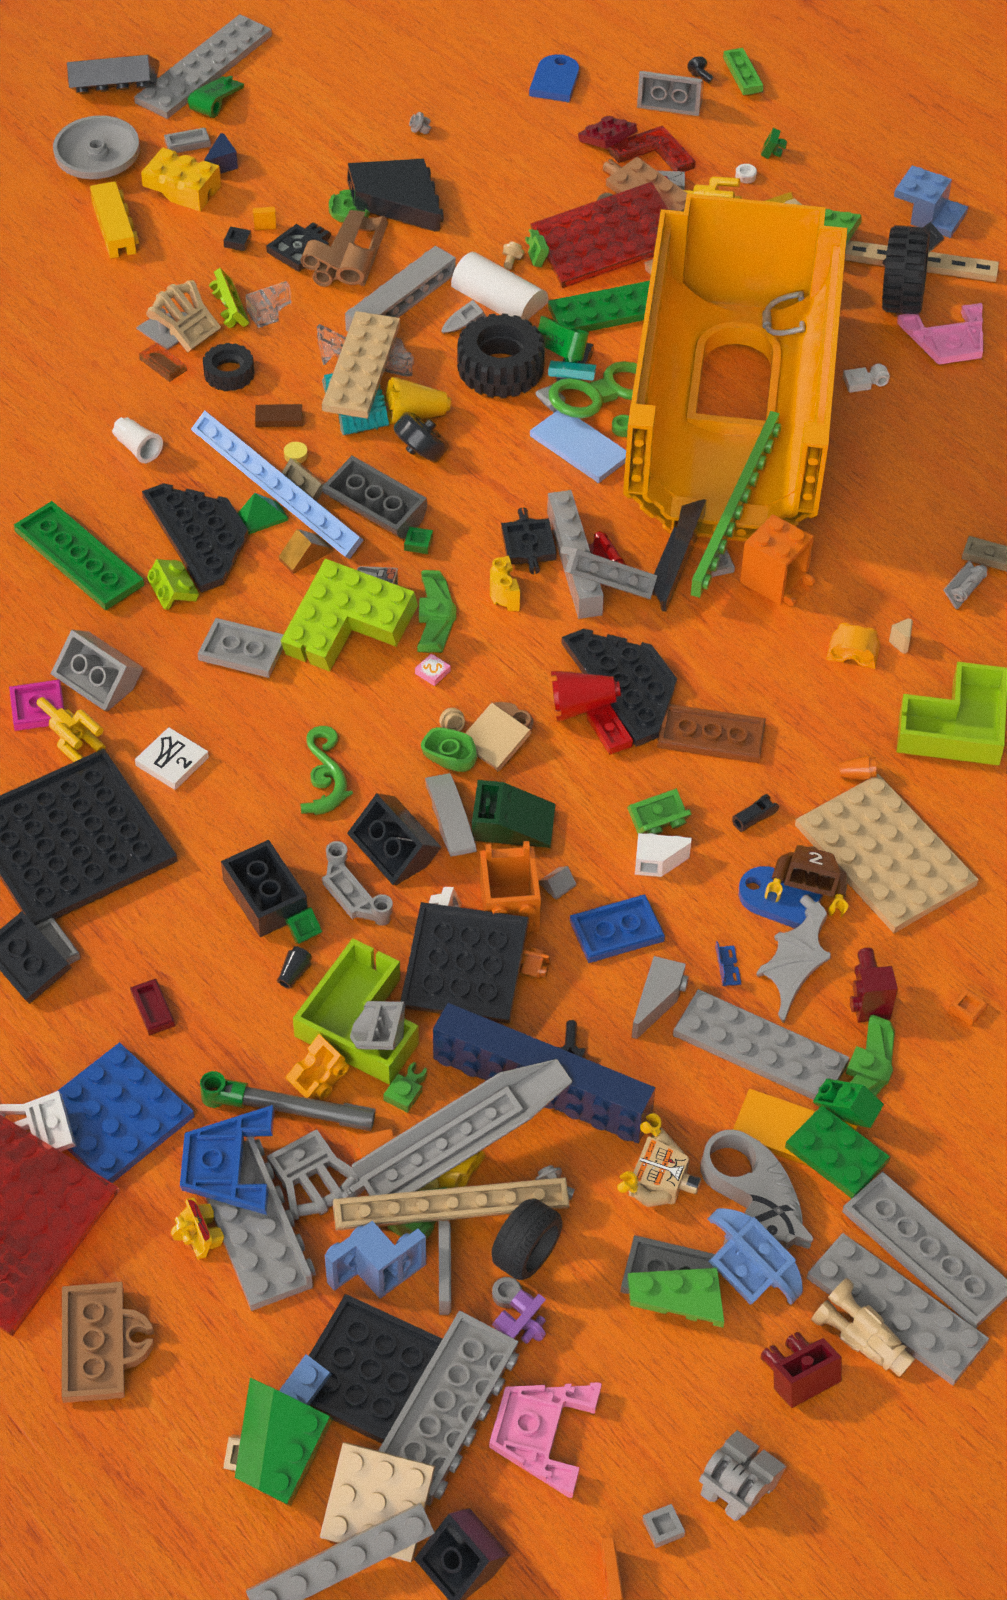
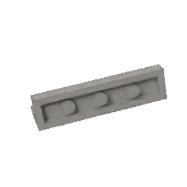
M562 546L560 553L569 556L565 572L651 599L657 575L579 549Z

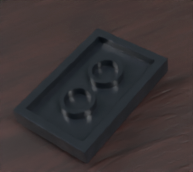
M23 911L0 929V971L29 1004L72 968Z

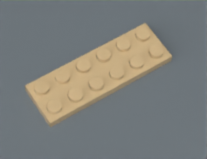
M359 311L355 312L323 399L322 411L368 419L400 327V318Z

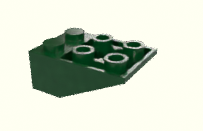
M478 780L472 817L474 841L523 845V841H529L530 846L551 848L556 804L505 782Z

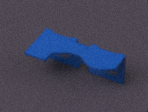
M716 941L715 949L722 986L741 985L739 969L734 967L733 964L737 962L734 946L719 947V943ZM728 950L732 951L733 958L729 957ZM733 973H736L737 981H734Z

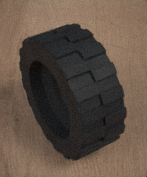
M236 343L219 344L216 347L210 348L205 353V357H203V370L206 382L211 387L213 386L215 389L223 391H236L249 385L250 381L254 378V360L251 351ZM224 363L240 365V368L234 371H221L217 369L219 365Z

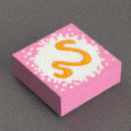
M430 654L415 668V674L433 686L451 671L449 664L433 654Z

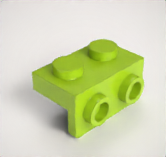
M156 559L148 572L147 579L163 609L169 610L174 600L196 602L199 593L183 563L177 560Z

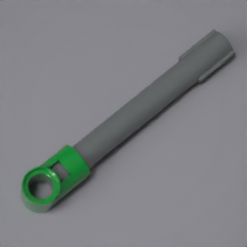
M216 1071L207 1072L200 1079L202 1102L210 1108H216L222 1104L243 1108L244 1105L258 1108L273 1105L275 1111L337 1122L341 1126L371 1131L376 1113L374 1108L348 1103L342 1105L248 1087V1083L225 1079L221 1073ZM217 1088L218 1090L210 1091L209 1089Z

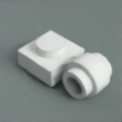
M882 364L873 365L869 373L866 367L843 371V379L849 393L871 390L872 384L884 386L890 378L887 367Z

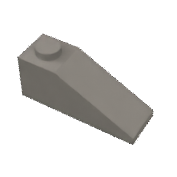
M656 956L653 957L633 1021L632 1038L638 1039L678 1001L680 991H686L689 976L685 975L686 964Z

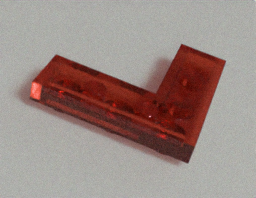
M663 125L625 138L608 148V152L618 163L656 151L673 171L686 172L694 169L696 161Z

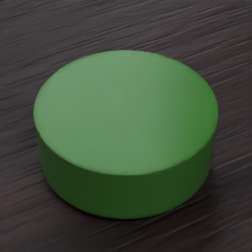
M618 415L612 420V432L615 435L627 437L629 416Z

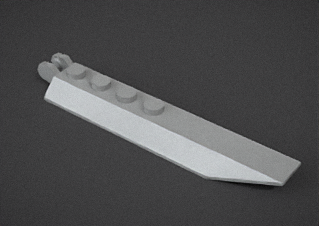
M557 1059L498 1073L353 1163L351 1166L360 1181L346 1189L342 1197H357L364 1190L367 1191L369 1196L414 1192L421 1189L531 1120L572 1083V1080Z

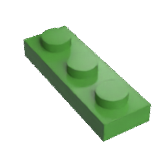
M738 48L724 51L723 59L742 94L751 95L763 92V84L745 50Z

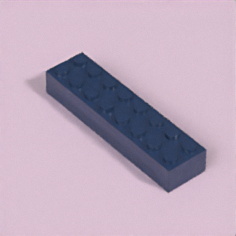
M447 1003L433 1027V1059L444 1066L457 1068L470 1077L476 1076L487 1081L500 1072L557 1059L572 1080V1083L546 1105L545 1108L556 1109L565 1113L571 1119H580L598 1130L609 1131L616 1134L622 1140L633 1141L639 1144L644 1134L640 1129V1125L643 1122L649 1123L646 1116L653 1113L656 1087L450 1003Z

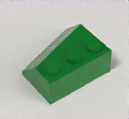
M250 1378L234 1478L291 1506L333 1418L266 1384Z

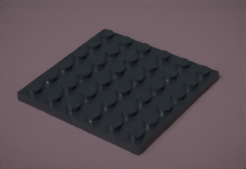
M105 749L0 795V879L19 909L24 912L35 926L50 918L55 920L178 861L176 853Z

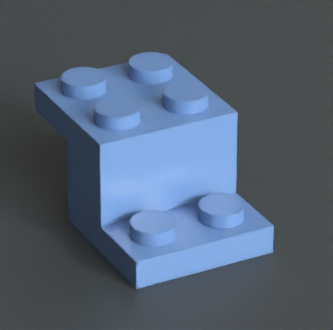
M913 165L894 192V197L914 204L911 225L924 227L931 222L943 236L948 238L952 237L968 211V206L948 200L952 179Z
M373 1221L365 1226L361 1225L346 1240L333 1244L325 1254L327 1283L335 1291L358 1274L380 1299L426 1265V1236L419 1229H416L411 1234L406 1233L401 1236L396 1245H394Z

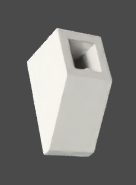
M638 833L635 875L662 877L689 859L691 838Z

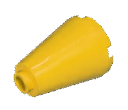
M391 377L392 380L388 381L385 403H388L389 410H387L389 424H396L405 412L413 413L421 419L444 416L446 411H450L451 399L447 397L446 392L397 377Z

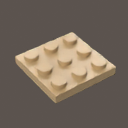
M344 1442L319 1538L340 1543L420 1502L425 1511L436 1466ZM417 1543L389 1557L412 1562Z

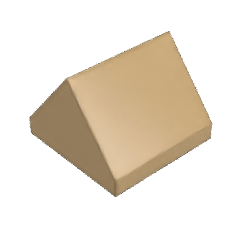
M909 618L892 625L889 642L904 654L908 652L913 621Z

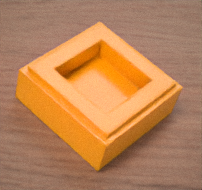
M275 207L253 208L255 230L276 229Z

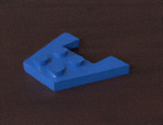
M273 1105L186 1132L184 1135L180 1176L181 1190L267 1215L268 1185L240 1184L244 1137L273 1136L275 1112Z

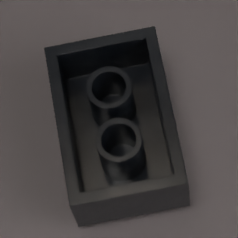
M269 840L221 861L224 883L260 937L286 926V918L308 908L306 894Z

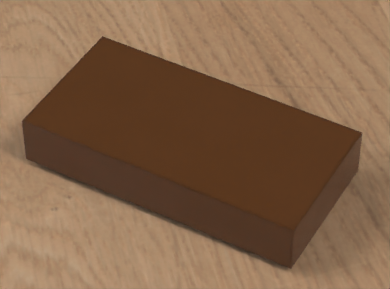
M302 404L255 405V427L302 426Z

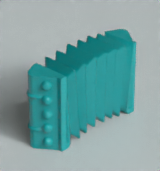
M333 373L324 375L322 379L325 394ZM380 385L368 419L338 414L340 430L343 435L357 434L361 431L389 426L384 395H382Z

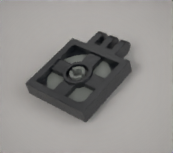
M314 222L306 228L295 224L266 245L267 253L300 272L305 268L301 264V257L307 242L317 240L329 246V243L326 241L331 237V232L321 226L318 227V224Z

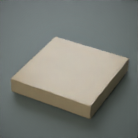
M491 703L465 734L473 738L478 757L499 772L531 735V731Z

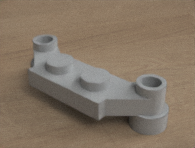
M340 841L329 843L326 847V858L328 860L327 875L322 877V884L351 919L359 917L373 920L378 925H387L393 912L392 899L383 894L372 898L345 865L348 857L347 846Z

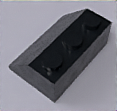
M379 793L375 794L347 833L392 885H398L427 868L442 848L395 796Z

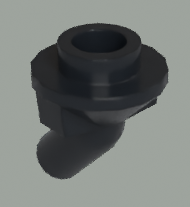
M694 57L688 62L687 68L692 76H700L708 84L712 81L713 76L704 70L707 67V60L704 57Z

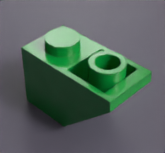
M832 1079L824 1081L813 1100L815 1105L818 1107L824 1106L842 1120L852 1125L871 1128L884 1106L866 1086Z

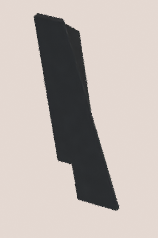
M705 499L682 505L678 525L673 528L654 572V575H657L652 594L656 595L662 611L666 612L697 540V533L705 516Z

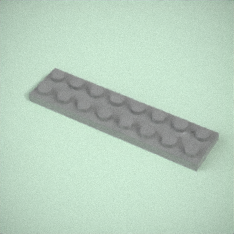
M239 14L157 78L156 83L150 84L148 88L143 89L134 96L135 103L168 119L188 103V97L192 92L220 78L272 36V29Z

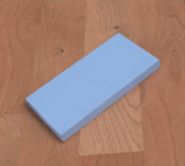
M558 410L530 430V437L597 483H600L625 464L626 450L581 419L567 416Z

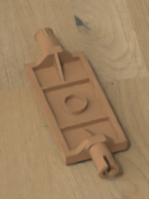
M636 157L623 167H620L612 159L604 163L603 171L611 175L606 179V186L657 224H659L661 209L684 212L686 195L688 193L640 158Z

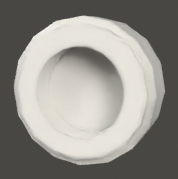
M741 164L736 168L735 178H740L741 183H752L756 180L757 169L750 164Z

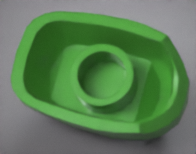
M436 727L429 730L421 742L423 755L444 768L466 772L471 770L477 761L478 755L473 738L463 732Z

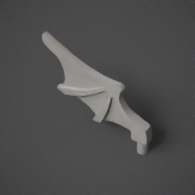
M804 895L800 900V903L806 908V919L797 928L785 933L779 932L774 936L775 941H778L777 951L768 963L762 965L756 974L757 977L765 975L776 984L781 998L778 1016L783 1023H785L794 998L803 983L819 966L831 958V953L826 952L820 946L818 937L827 919V913L824 907L818 901L815 902L809 895Z

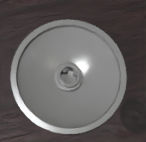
M90 116L78 119L65 126L55 137L53 151L56 163L66 173L83 179H102L117 175L128 169L139 155L140 143L136 130L126 121L111 116Z

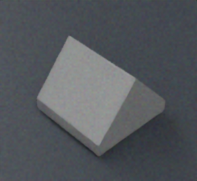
M552 385L537 390L536 396L553 413L556 412L557 409L549 401L548 391ZM559 392V397L565 402L566 397Z
M568 866L558 867L539 880V884L556 900L576 886Z

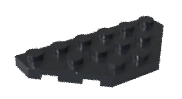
M165 483L143 490V499L201 593L223 585L248 537V529L228 498L218 496L215 499L205 496L204 492L191 489L181 491L173 489V485Z
M584 628L563 636L562 645L582 673L613 676L614 682L619 681L621 696L616 697V702L610 705L631 736L635 747L657 739L676 688L677 678L652 644L643 642L641 645L627 642L626 638L609 634L607 637L595 635L592 630Z

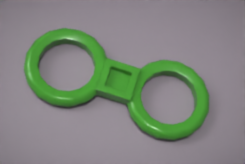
M626 361L615 362L606 368L603 373V379L591 383L572 378L561 379L552 384L549 389V401L562 414L575 418H586L598 413L603 403L615 400L618 396L632 400L633 390L620 386L614 380L613 375L618 372L636 374L637 364ZM566 389H576L586 393L591 398L592 404L581 408L573 407L562 401L558 393Z

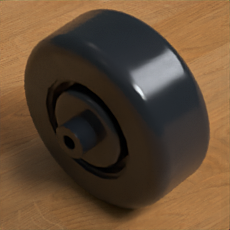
M405 412L393 427L395 434L408 445L405 449L412 455L417 452L427 460L437 462L449 447L447 440L434 429L437 425L430 419L425 422L415 414Z

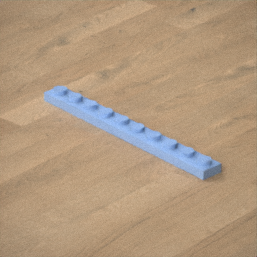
M204 411L191 428L193 432L346 558L350 559L364 539L208 412Z

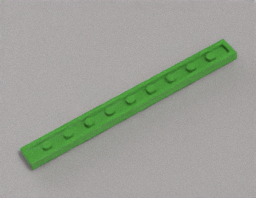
M770 411L692 578V596L700 598L703 590H708L712 580L711 573L712 571H717L720 563L719 556L720 554L724 555L727 549V538H732L736 528L735 521L740 520L743 514V504L749 502L752 491L750 488L751 486H756L759 478L758 471L764 469L767 460L766 454H771L774 446L773 439L774 437L778 438L782 427V424L778 423L780 413Z

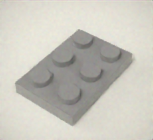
M215 618L198 652V660L269 678L283 650L281 639L284 634Z

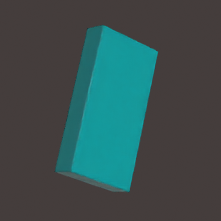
M550 361L548 375L552 377L593 381L596 374V365Z

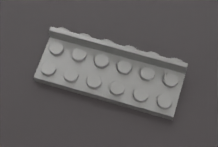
M246 1137V1141L243 1143L240 1184L268 1185L267 1215L206 1197L205 1199L207 1204H211L214 1211V1221L216 1226L221 1228L223 1232V1243L251 1311L312 1289V1276L316 1275L311 1259L305 1260L302 1251H305V1246L301 1235L294 1234L292 1227L295 1226L290 1210L285 1211L282 1203L285 1202L280 1186L274 1187L272 1179L275 1177L269 1162L264 1163L262 1156L265 1154L260 1139L254 1140V1137Z
M460 1310L379 1449L381 1452L436 1466L427 1500V1505L429 1506L434 1498L440 1500L448 1486V1482L444 1480L449 1471L455 1473L463 1458L459 1453L464 1445L470 1447L477 1433L474 1426L478 1419L481 1421L485 1420L491 1408V1404L488 1403L492 1394L498 1396L505 1383V1379L502 1378L506 1369L512 1371L519 1357V1354L515 1353L518 1345L517 1340Z

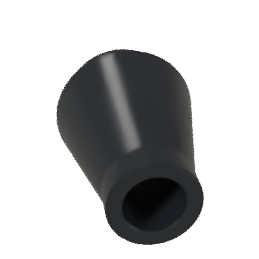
M294 946L292 950L287 952L277 982L281 986L291 989L293 984L312 965L310 962L312 955L303 948Z

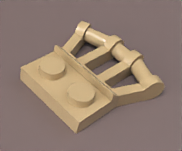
M194 280L186 281L185 284L169 285L165 292L161 291L156 295L153 306L149 307L146 312L147 317L157 320L169 328L171 336L174 335L187 353L221 328L203 304ZM183 293L190 294L194 307ZM171 298H174L187 314L185 317ZM162 306L167 309L173 319L160 311Z

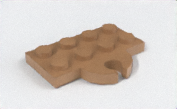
M123 1282L62 1287L63 1403L125 1398V1369L136 1367L145 1361L153 1350V1339H146L140 1343L131 1341V1337L137 1332H143L147 1335L154 1334L150 1321L145 1315L136 1310L124 1309Z

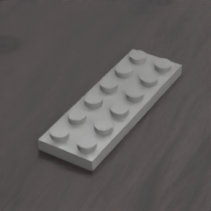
M699 989L673 1031V1036L812 1100L815 1099L820 1086L826 1079L839 1081L849 1062V1057Z
M883 1171L843 1206L842 1212L974 1328H977L1007 1300V1279Z
M844 1233L839 1236L807 1274L808 1280L829 1295L845 1278L850 1279L854 1284L852 1296L861 1308L870 1305L881 1315L884 1323L900 1339L901 1345L907 1346L905 1351L951 1385L958 1381L988 1344L989 1338Z

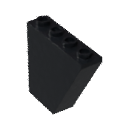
M424 158L348 163L347 183L353 205L356 209L363 211L366 209L373 214L428 230L439 231L440 222L444 220L443 209H439V196L435 195V183L430 180V167H426Z

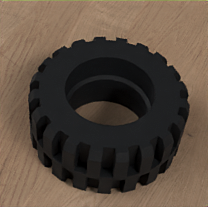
M895 225L890 229L882 296V309L886 312L917 314L922 310L930 231L925 227Z
M502 313V315L489 314L488 317L484 318L482 316L477 318L476 322L472 321L460 333L457 343V368L459 376L471 390L474 388L478 394L482 395L484 393L487 394V397L494 398V396L507 398V396L511 395L516 397L521 392H528L531 386L534 387L544 373V338L535 325L532 326L530 321L522 320L520 316L514 315L512 317L505 313ZM508 354L512 356L506 358H497L489 355Z

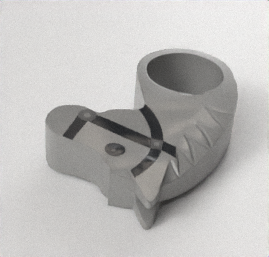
M724 1130L714 1134L705 1146L700 1164L701 1174L707 1185L718 1193L746 1207L745 1214L755 1217L786 1250L793 1245L809 1249L813 1242V1237L802 1225L801 1207L796 1192L786 1171L773 1153L760 1141L738 1130ZM722 1148L736 1149L748 1158L752 1167V1173L749 1172L739 1177L724 1175L713 1166L710 1155Z

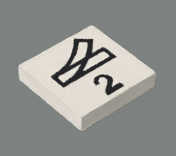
M168 727L135 759V764L143 771L176 790L209 758L207 750Z

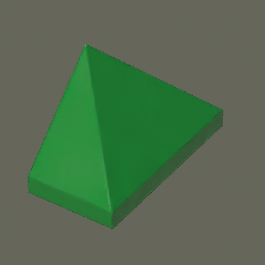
M254 493L237 513L248 529V535L288 521L287 515L277 501Z

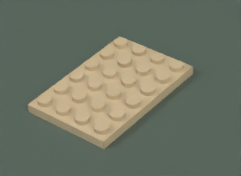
M877 774V777L864 781L796 819L795 826L818 850L834 854L837 863L847 873V883L893 933L977 886L978 878L879 774Z

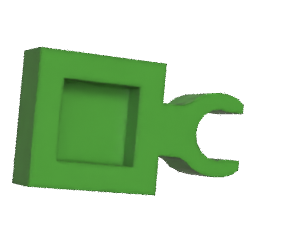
M529 229L530 237H525L526 243L530 246L528 250L529 257L533 266L542 267L544 260L549 255V247L544 237L539 235L538 230Z
M411 1063L406 1077L397 1074L383 1094V1101L408 1113L422 1093V1086L419 1084L425 1081L427 1068H424L420 1074H414L416 1063Z

